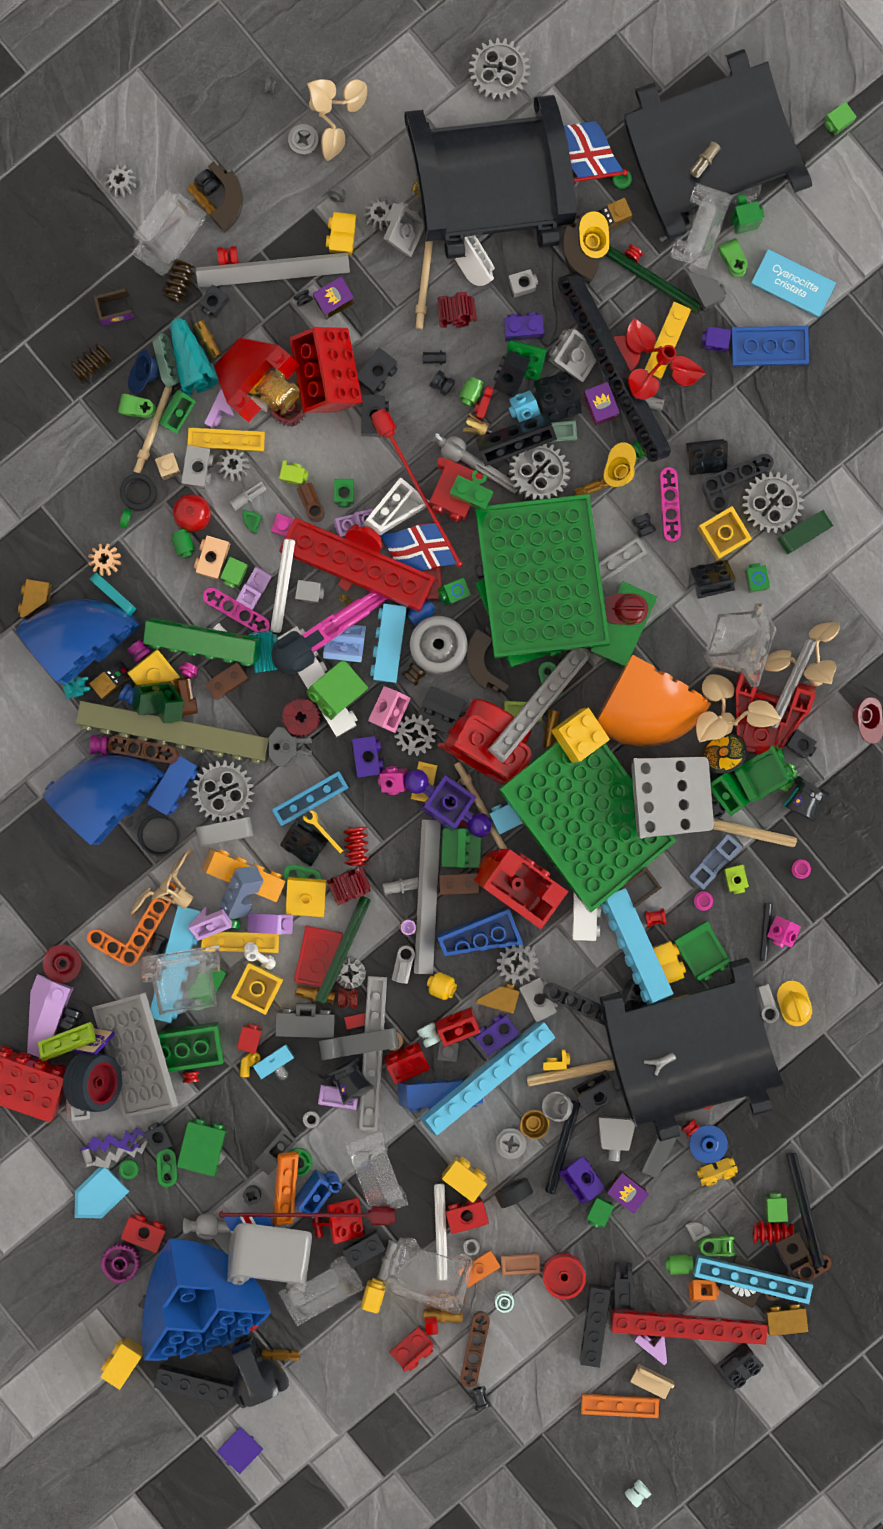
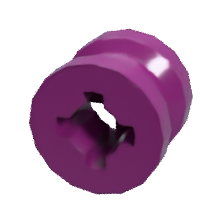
M142 639L127 649V652L134 656L136 663L151 653V650L144 646Z
M92 735L90 753L107 755L108 736L98 738Z

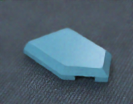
M99 1167L75 1190V1218H103L129 1190L108 1168Z

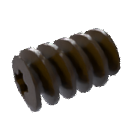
M175 259L173 261L175 266L171 267L173 273L168 274V278L171 281H165V285L168 288H163L162 292L165 294L163 295L165 298L177 303H183L184 301L179 297L187 295L182 290L189 289L185 282H192L188 275H195L191 268L195 267L185 261Z
M98 343L95 344L96 351L89 348L90 355L84 352V359L77 357L78 364L73 361L70 362L71 369L82 383H84L82 377L90 379L89 372L96 375L94 368L102 370L101 363L108 366L107 359L113 361L104 347Z

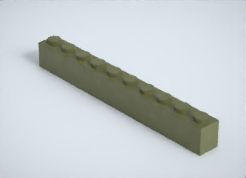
M80 701L76 724L81 725L80 729L92 731V727L99 728L100 733L110 734L111 731L118 732L120 737L129 738L130 735L137 736V740L147 742L150 738L155 739L157 744L167 745V742L175 743L174 747L186 749V746L194 747L193 751L204 753L205 750H210L212 755L223 757L224 753L231 754L232 759L242 760V757L250 758L249 762L261 764V761H266L269 748V738L185 721L163 723L159 716L149 714L138 715L134 711Z

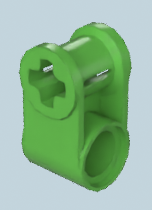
M734 238L718 246L719 253L731 275L737 278L742 277L746 273L748 262L738 240ZM735 265H742V269L740 270L739 268H735Z
M121 394L119 414L146 419L154 417L157 408L150 400L129 394ZM148 405L150 407V410H147L145 413L143 407L146 408Z
M735 1235L705 1236L699 1239L697 1244L699 1250L705 1256L732 1257L736 1255L733 1250ZM712 1242L710 1250H703L704 1243Z

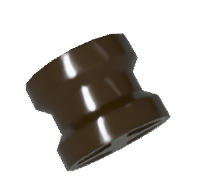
M412 662L409 665V669L402 673L415 686L418 685V680L426 675Z

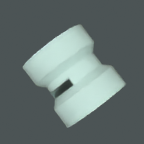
M434 1022L417 1030L419 1036L424 1040L425 1048L441 1041L439 1034L435 1030Z
M501 1290L495 1295L497 1310L503 1313L512 1310L514 1306L512 1293L507 1290Z
M639 1479L634 1483L632 1489L624 1492L635 1507L640 1506L642 1500L651 1495L649 1489Z

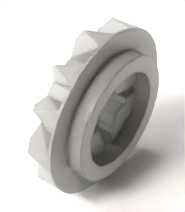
M299 124L292 128L289 133V146L297 154L306 155L312 153L318 146V134L310 125ZM299 134L304 138L308 137L307 145L303 142L298 144L300 141Z
M346 958L336 980L344 988H356L365 979V967L355 958ZM348 965H350L352 971L359 972L353 975L352 982L349 976L342 975L348 972Z
M506 1128L496 1138V1149L502 1157L516 1159L524 1153L526 1139L521 1131L515 1128ZM511 1136H513V1141L519 1144V1146H512L509 1152L508 1145L503 1141H509Z

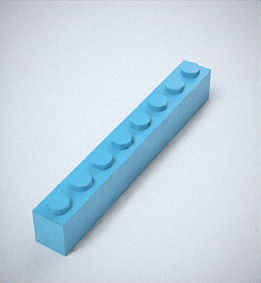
M535 1022L420 1117L421 1121L430 1133L434 1135L440 1134L555 1039V1036L544 1022Z

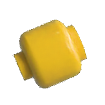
M442 972L430 976L427 982L430 995L441 1000L452 998L457 988L454 978Z

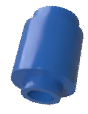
M428 599L424 602L420 612L409 609V613L406 615L417 626L421 621L435 614L433 611L435 607Z

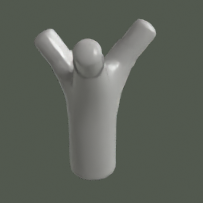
M670 1053L658 1059L644 1060V1064L656 1065L654 1074L658 1075L664 1065L676 1058L673 1053Z

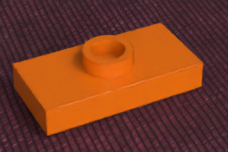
M489 1250L459 1269L458 1272L469 1288L499 1269L501 1265L492 1251Z

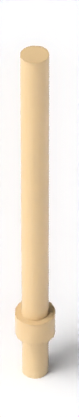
M425 241L419 300L415 309L417 314L415 328L420 330L423 329L424 315L427 313L426 297L433 241Z
M165 386L142 450L139 449L138 460L133 471L135 473H141L145 461H148L150 456L149 450L159 426L158 422L164 413L173 386Z
M461 761L454 764L461 777L462 785H465L467 790L476 796L474 803L478 811L490 818L492 822L490 833L498 848L508 849L472 783V777L470 774H467Z

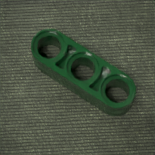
M823 509L777 538V540L788 555L834 525Z

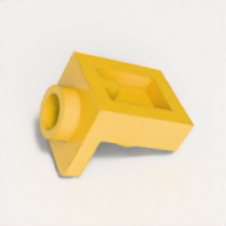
M561 1049V1060L558 1061V1057L546 1058L547 1061H542L543 1070L567 1069V1065L570 1064V1054L566 1053L565 1049Z

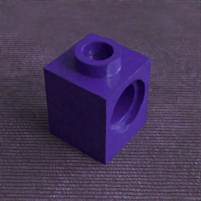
M708 326L706 332L703 331L701 343H704V349L727 352L731 330Z

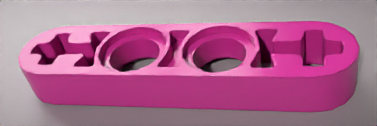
M667 467L662 470L659 477L663 536L668 542H676L681 536L678 477L675 469ZM667 472L674 476L670 479V485L674 484L675 487H663V485H667V478H663ZM668 490L675 493V498L671 501L666 500L664 497V493ZM673 509L676 512L675 519H668L665 515L666 511ZM677 522V525H673V531L677 532L674 538H671L670 535H667V532L670 531V525L666 526V523Z
M208 588L204 591L203 599L208 605L250 630L259 632L256 624L253 623L252 627L249 626L253 621L254 615L257 616L255 620L259 623L265 621L266 629H261L260 631L270 629V623L265 617L215 588ZM213 592H216L215 596L218 599H221V596L225 597L220 602L219 607L216 606L218 604L217 601L213 599L211 600V602L208 601V593L212 594ZM226 601H231L234 604V608L230 612L223 609V604ZM242 611L250 613L248 621L240 620L239 615Z

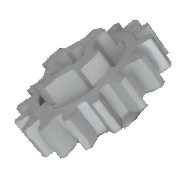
M412 714V719L406 716V722L400 721L401 728L398 727L396 730L399 734L395 735V738L400 739L397 746L402 744V751L408 749V755H411L413 751H415L416 756L419 755V751L425 754L426 747L432 748L430 742L436 741V739L432 738V735L437 734V732L431 730L435 725L428 724L429 718L424 721L423 715L416 718V715ZM416 722L411 729L405 728L409 723ZM422 725L427 728L428 734L424 733ZM418 730V734L422 737H417L414 740L410 732ZM403 735L407 736L410 741L409 745L404 741ZM418 742H426L423 746L416 747Z
M512 945V949L505 947L506 953L500 952L502 959H497V962L501 964V966L497 967V970L503 971L500 976L502 978L506 977L505 981L507 983L512 980L514 986H516L517 982H520L523 986L524 980L531 982L529 977H536L533 971L539 970V967L535 965L539 960L538 958H533L536 953L534 951L530 952L531 948L529 946L525 949L523 945H519L518 948ZM524 954L529 957L530 962L524 960ZM520 961L522 965H518V967L516 968L514 964H518V962ZM506 967L512 969V975L507 972Z

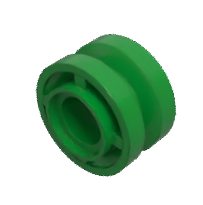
M292 1149L290 1152H297L299 1158H302L304 1161V1165L298 1167L297 1177L304 1176L311 1169L312 1156L306 1149Z

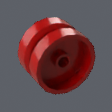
M559 1252L552 1255L544 1264L542 1278L546 1290L552 1296L558 1299H571L583 1290L586 1283V1274L581 1261L576 1256L570 1253ZM562 1274H567V1278L563 1277V1279H561Z

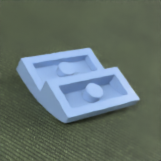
M352 625L343 631L341 635L324 646L323 658L361 662L366 626Z

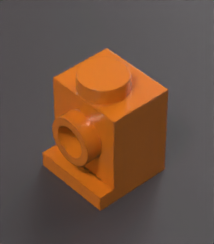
M692 1280L688 1283L689 1302H714L717 1300L719 1288L716 1286L715 1281ZM701 1289L705 1290V1295H701Z

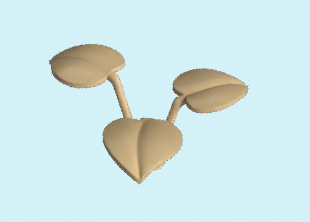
M319 79L307 83L311 97L309 102L310 109L319 112V117H322L331 126V128L325 129L321 140L322 152L326 161H330L342 151L345 145V134L342 129L336 128L335 124L325 114L331 111L332 104H346L347 111H358L364 105L367 97V85L361 80L353 79L346 84L343 91L345 100L343 101L332 100L336 95V87L332 81Z
M822 623L813 627L809 632V638L816 640V663L809 664L802 674L809 680L811 686L815 687L823 683L832 684L836 664L831 660L820 661L819 642H827L833 639L840 629L839 623ZM778 650L766 656L761 662L759 669L780 671L788 667L790 662L795 664L796 660L791 657V651Z
M715 674L708 675L702 684L704 697L710 701L722 700L721 716L718 717L710 711L704 712L698 717L696 734L699 742L720 739L730 734L733 725L737 726L738 722L746 715H748L747 722L755 727L773 726L781 721L774 707L762 700L750 703L748 711L742 713L735 720L731 713L725 712V698H731L734 695L733 684L727 678Z
M189 849L176 861L170 875L163 880L155 892L149 891L151 888L148 887L140 894L131 910L133 918H135V911L142 905L145 898L153 895L151 900L161 898L173 904L176 903L183 909L187 908L193 896L185 891L186 887L178 880L177 873L186 856L194 852L192 849ZM171 878L175 880L180 889L176 887L172 891L168 888Z

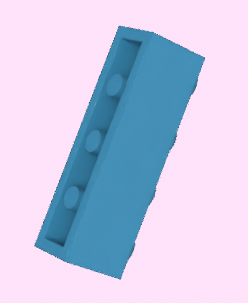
M338 771L275 807L272 811L283 827L346 791L349 787Z

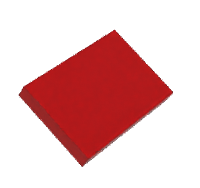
M306 925L294 982L321 987L341 942L343 933Z

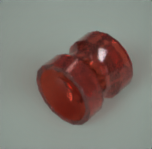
M339 989L338 1008H344L345 1006L357 1008L358 989H352L351 991Z

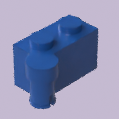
M315 1169L295 1197L297 1209L303 1213H318L331 1192L337 1193L342 1188L338 1174L334 1171L323 1174Z

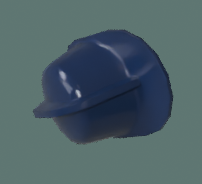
M142 350L138 354L128 377V388L133 394L141 392L147 382L155 381L160 374L156 357L151 356L147 350Z

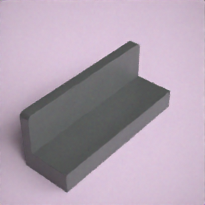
M678 1125V1127H679V1132H680L681 1129H682V1126ZM656 1134L639 1169L640 1172L658 1179L677 1137L660 1142Z

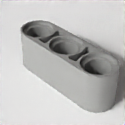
M250 817L196 827L199 847L254 836Z

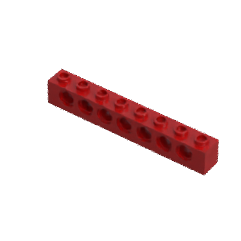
M611 1309L609 1328L612 1333L766 1345L768 1325L764 1321Z

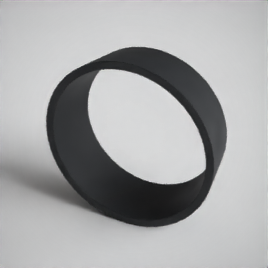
M154 814L142 821L138 828L137 837L141 848L146 853L153 856H164L176 848L180 833L176 822L172 818L164 814ZM156 818H165L171 821L177 830V840L174 846L165 852L152 851L143 840V830L146 824Z

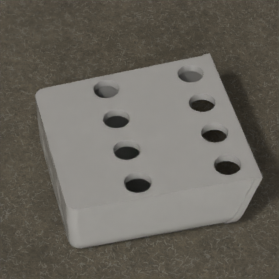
M706 757L633 758L631 760L638 839L710 831L714 828L709 761Z

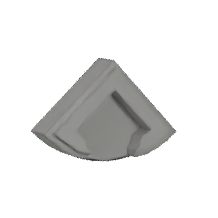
M685 1223L694 1242L711 1233L702 1223Z

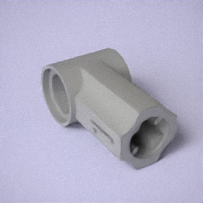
M403 944L399 947L391 980L408 984L415 957V951L411 945ZM403 949L411 951L412 954L409 958L401 956L400 953Z
M769 984L756 987L762 1020L767 1023L775 1022L779 1017V1011L776 1008ZM767 1009H772L774 1012V1016L770 1020L766 1019L764 1014Z

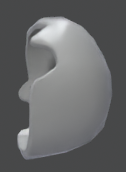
M554 1091L545 1096L541 1108L545 1117L561 1122L569 1118L572 1113L573 1104L566 1094Z

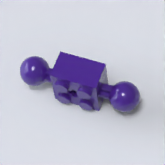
M414 769L406 774L404 779L406 789L414 794L424 793L428 796L421 807L423 812L451 831L456 829L461 820L467 823L468 830L473 836L484 837L489 834L492 828L490 818L484 813L473 814L468 811L476 799L475 795L446 775L434 787L429 784L428 776L422 770ZM448 799L451 801V806L449 807L445 805V801H447Z

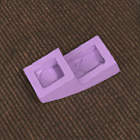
M256 566L236 601L253 610L273 575Z

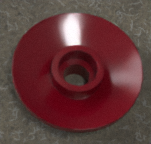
M65 944L50 948L43 959L45 974L51 980L58 983H66L75 979L82 966L81 957L77 950ZM61 960H65L67 962V965L65 967H62L60 965Z

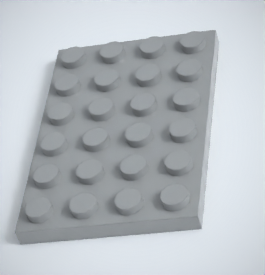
M146 993L92 1007L98 1029L114 1031L115 1033L107 1045L104 1046V1051L106 1055L113 1057L118 1062L122 1072V1087L118 1099L124 1118L178 1106Z

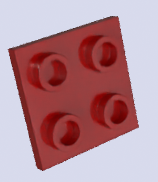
M359 1197L327 1205L328 1213H361ZM321 1217L313 1218L312 1227L315 1229V1238L323 1237L322 1226H330L333 1244L364 1236L362 1217H329V1220L326 1221L321 1220Z

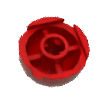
M186 494L175 503L173 519L181 529H185L190 533L203 530L210 522V506L203 497L196 494Z

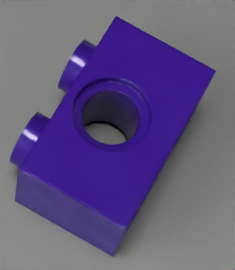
M375 736L352 739L357 778L380 775V771L384 770L382 759H378V752L381 751L380 740H376ZM367 751L374 754V759L371 762L363 760V754Z
M583 1156L574 1159L559 1172L580 1204L589 1202L605 1188L601 1178L594 1173L591 1164ZM581 1176H584L585 1183L582 1181Z

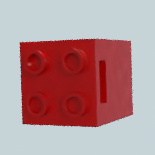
M440 457L438 459V468L443 472L430 499V506L436 514L442 515L445 513L454 522H465L471 506L451 497L450 491L458 475L473 481L472 474L474 471L449 459ZM478 472L476 474V478L479 480L484 476Z

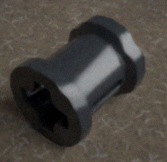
M154 933V939L150 948H147V952L163 957L164 954L162 952L169 939Z
M250 1185L245 1189L243 1193L245 1203L253 1205L260 1200L261 1190L258 1186ZM255 1191L256 1197L250 1199L248 1193Z
M485 1386L470 1390V1395L473 1396L476 1405L474 1407L475 1411L491 1406V1402L487 1399Z

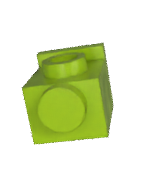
M283 460L279 477L280 482L298 486L303 485V482H307L309 471L302 468L300 464L291 463L290 466L287 461Z
M741 864L723 869L728 891H733L734 894L745 892V888L749 887L744 865ZM736 876L740 877L741 879L740 883L738 884L734 882V878Z

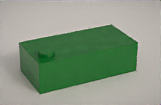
M622 581L616 594H637L642 596L648 603V615L644 621L634 625L613 624L607 620L610 645L592 647L590 653L624 668L633 653L657 596Z
M219 1022L157 1031L168 1072L224 1063L225 1058Z

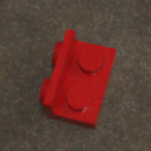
M419 1042L409 1044L405 1048L397 1052H391L384 1057L386 1067L395 1085L430 1070Z
M418 1326L390 1350L389 1353L400 1364L404 1372L408 1369L412 1371L418 1366L419 1363L417 1361L422 1357L427 1358L433 1352L434 1343Z

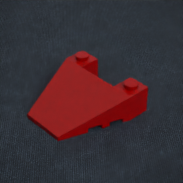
M239 338L214 365L227 404L249 423L261 410L247 395L271 367L288 380L300 365L279 345Z
M741 666L736 680V719L742 713L748 711L749 704L754 701H766L775 709L780 696L757 690L760 671ZM798 682L777 728L770 726L755 727L747 722L748 715L742 718L737 725V735L744 740L747 751L762 754L769 750L772 745L782 749L803 718L810 712L816 695L815 687Z

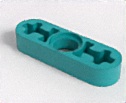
M97 572L89 578L126 613L132 615L136 611V608Z

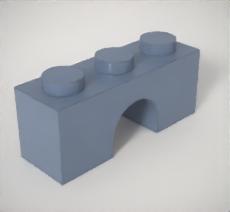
M725 834L687 877L700 889L704 890L717 876L718 871L736 855L742 846L729 834Z
M257 866L235 869L220 902V910L223 909L229 919L248 916L253 905L248 895L258 893L264 881Z

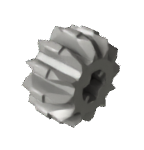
M116 164V170L109 168L108 170L111 174H105L104 177L107 180L104 182V185L108 187L107 191L109 193L114 192V197H118L119 193H121V196L125 198V192L132 194L130 188H136L134 181L137 178L133 175L132 169L127 170L126 165H123L120 169L119 165ZM121 178H123L124 182L121 181V182L118 184V183H117V180L120 181Z
M378 197L377 203L370 200L371 206H365L367 212L364 213V218L368 219L366 221L367 225L373 223V230L379 226L380 231H383V225L387 228L390 225L386 219L393 203L387 205L388 199L385 198L382 203ZM378 211H382V217H378Z
M233 449V454L231 455L226 450L227 457L220 455L221 460L224 462H217V465L222 467L218 472L219 474L225 473L223 475L225 480L230 476V481L234 482L235 476H237V479L241 481L240 474L248 475L244 469H250V465L245 464L249 459L248 457L243 458L244 452L242 451L237 455V450ZM233 461L235 462V464L238 462V464L236 465V469L234 470L232 469V467L229 469V467L231 466V462Z

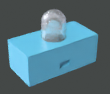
M285 1044L253 1067L261 1079L274 1071L278 1079L285 1080L288 1077V1072L284 1064L295 1056L288 1045Z

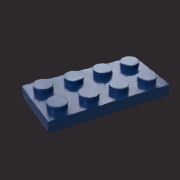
M808 326L731 328L732 367L809 365Z

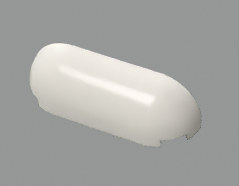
M465 237L466 257L455 258V260L472 284L477 286L486 285L494 279L492 273L494 266L477 237Z

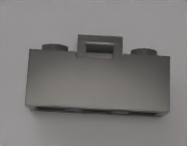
M297 1003L296 1012H292L293 1009L281 1008V1012L276 1013V1036L334 1038L335 1014H331V1010H319V1013H316L315 1003ZM300 1011H312L311 1015H300Z

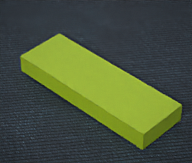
M89 1022L39 1041L40 1059L45 1061L95 1042L96 1037L93 1024Z

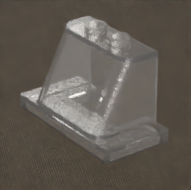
M696 183L690 202L699 205L687 242L676 238L670 257L707 269L733 195Z
M166 189L133 235L137 247L132 252V255L164 277L172 266L173 261L178 258L208 214L178 192L173 194Z
M762 603L755 604L753 611L718 614L704 656L709 666L744 674L751 687L759 686L776 632V627Z
M219 946L143 957L142 982H153L159 1015L182 1013L188 1010L198 1011L203 1008L217 1006L213 972L220 971L221 952Z
M382 1131L345 1145L369 1209H371L372 1205L391 1206V1208L395 1209L409 1205L402 1185L399 1186L386 1152L388 1147Z
M344 1255L329 1263L331 1269L291 1291L285 1287L278 1292L296 1326L365 1289L354 1268L351 1269Z

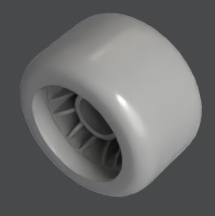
M432 616L424 619L415 627L410 638V652L414 662L423 671L430 674L443 675L454 671L461 665L467 653L466 634L463 628L449 617ZM435 640H442L444 647L440 650L433 647Z

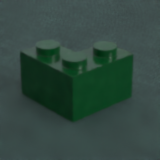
M170 681L134 685L132 706L138 715L157 713L163 723L182 721L184 701Z

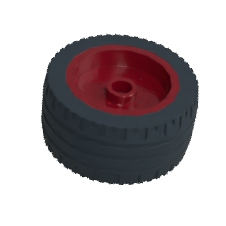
M80 1053L75 1056L68 1064L63 1077L64 1095L69 1104L74 1108L90 1112H102L111 1108L117 1101L122 1087V1072L118 1062L113 1057L101 1053L96 1055Z

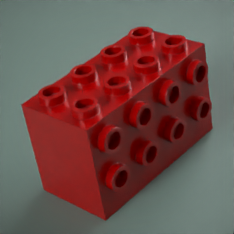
M313 327L289 338L293 358L300 365L296 370V376L304 413H337L363 403L348 328Z
M1 1046L0 1106L51 1122L58 1114L64 1096L63 1077L67 1067L59 1064L54 1066L49 1064L48 1060L42 1061L40 1058L36 1060L31 1058V1055L28 1053H16L10 1047Z

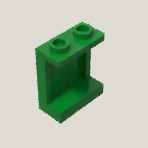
M772 745L766 752L734 770L749 801L755 803L794 781L792 777L794 772L789 764L786 765L783 759L785 754L780 747L777 748Z
M704 921L673 940L697 981L702 980L704 982L712 977L711 973L718 970L721 972L729 967L728 963L731 960L723 950L708 921Z
M199 1118L188 1121L177 1167L216 1176L219 1170L218 1163L224 1138L228 1129H225L224 1125L219 1123L205 1124V1120Z

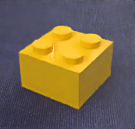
M733 506L699 525L697 528L716 561L752 540Z
M589 707L578 710L551 730L572 763L582 761L610 740Z
M249 962L231 998L266 1015L284 978Z
M455 1156L442 1173V1180L471 1202H474L487 1185L486 1174L478 1168L474 1170L470 1167V1162L463 1156L460 1158Z
M128 1337L124 1341L119 1340L111 1353L114 1355L113 1358L109 1356L100 1369L103 1371L101 1378L119 1390L143 1355L142 1346Z

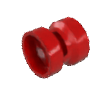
M231 246L228 249L224 247L217 248L219 265L239 263L237 246Z

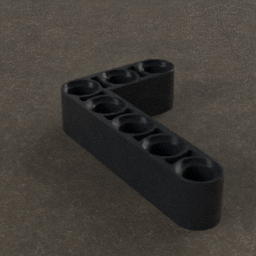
M633 978L628 980L621 994L625 1011L639 1008L643 1003L640 994L641 989L634 992L636 983ZM551 982L544 986L543 995L548 1000L605 1026L604 1019L601 1020L602 1009L600 1003ZM556 988L557 994L554 997H551V990ZM570 996H573V997H574L573 1003H571V1004L568 1005V1004H567V999H568ZM631 1001V1008L626 1010L627 1002ZM590 1003V1010L584 1012L585 1005Z

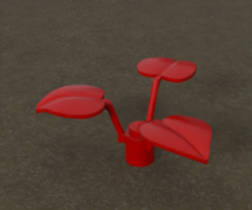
M636 318L631 321L626 331L628 347L635 353L643 351L646 353L658 352L656 355L658 364L649 374L644 369H635L629 375L628 384L635 398L645 400L657 393L659 381L652 377V375L661 365H668L670 363V369L673 370L672 378L677 384L684 387L693 385L706 374L691 359L685 356L676 357L677 352L672 345L652 349L656 344L654 332Z

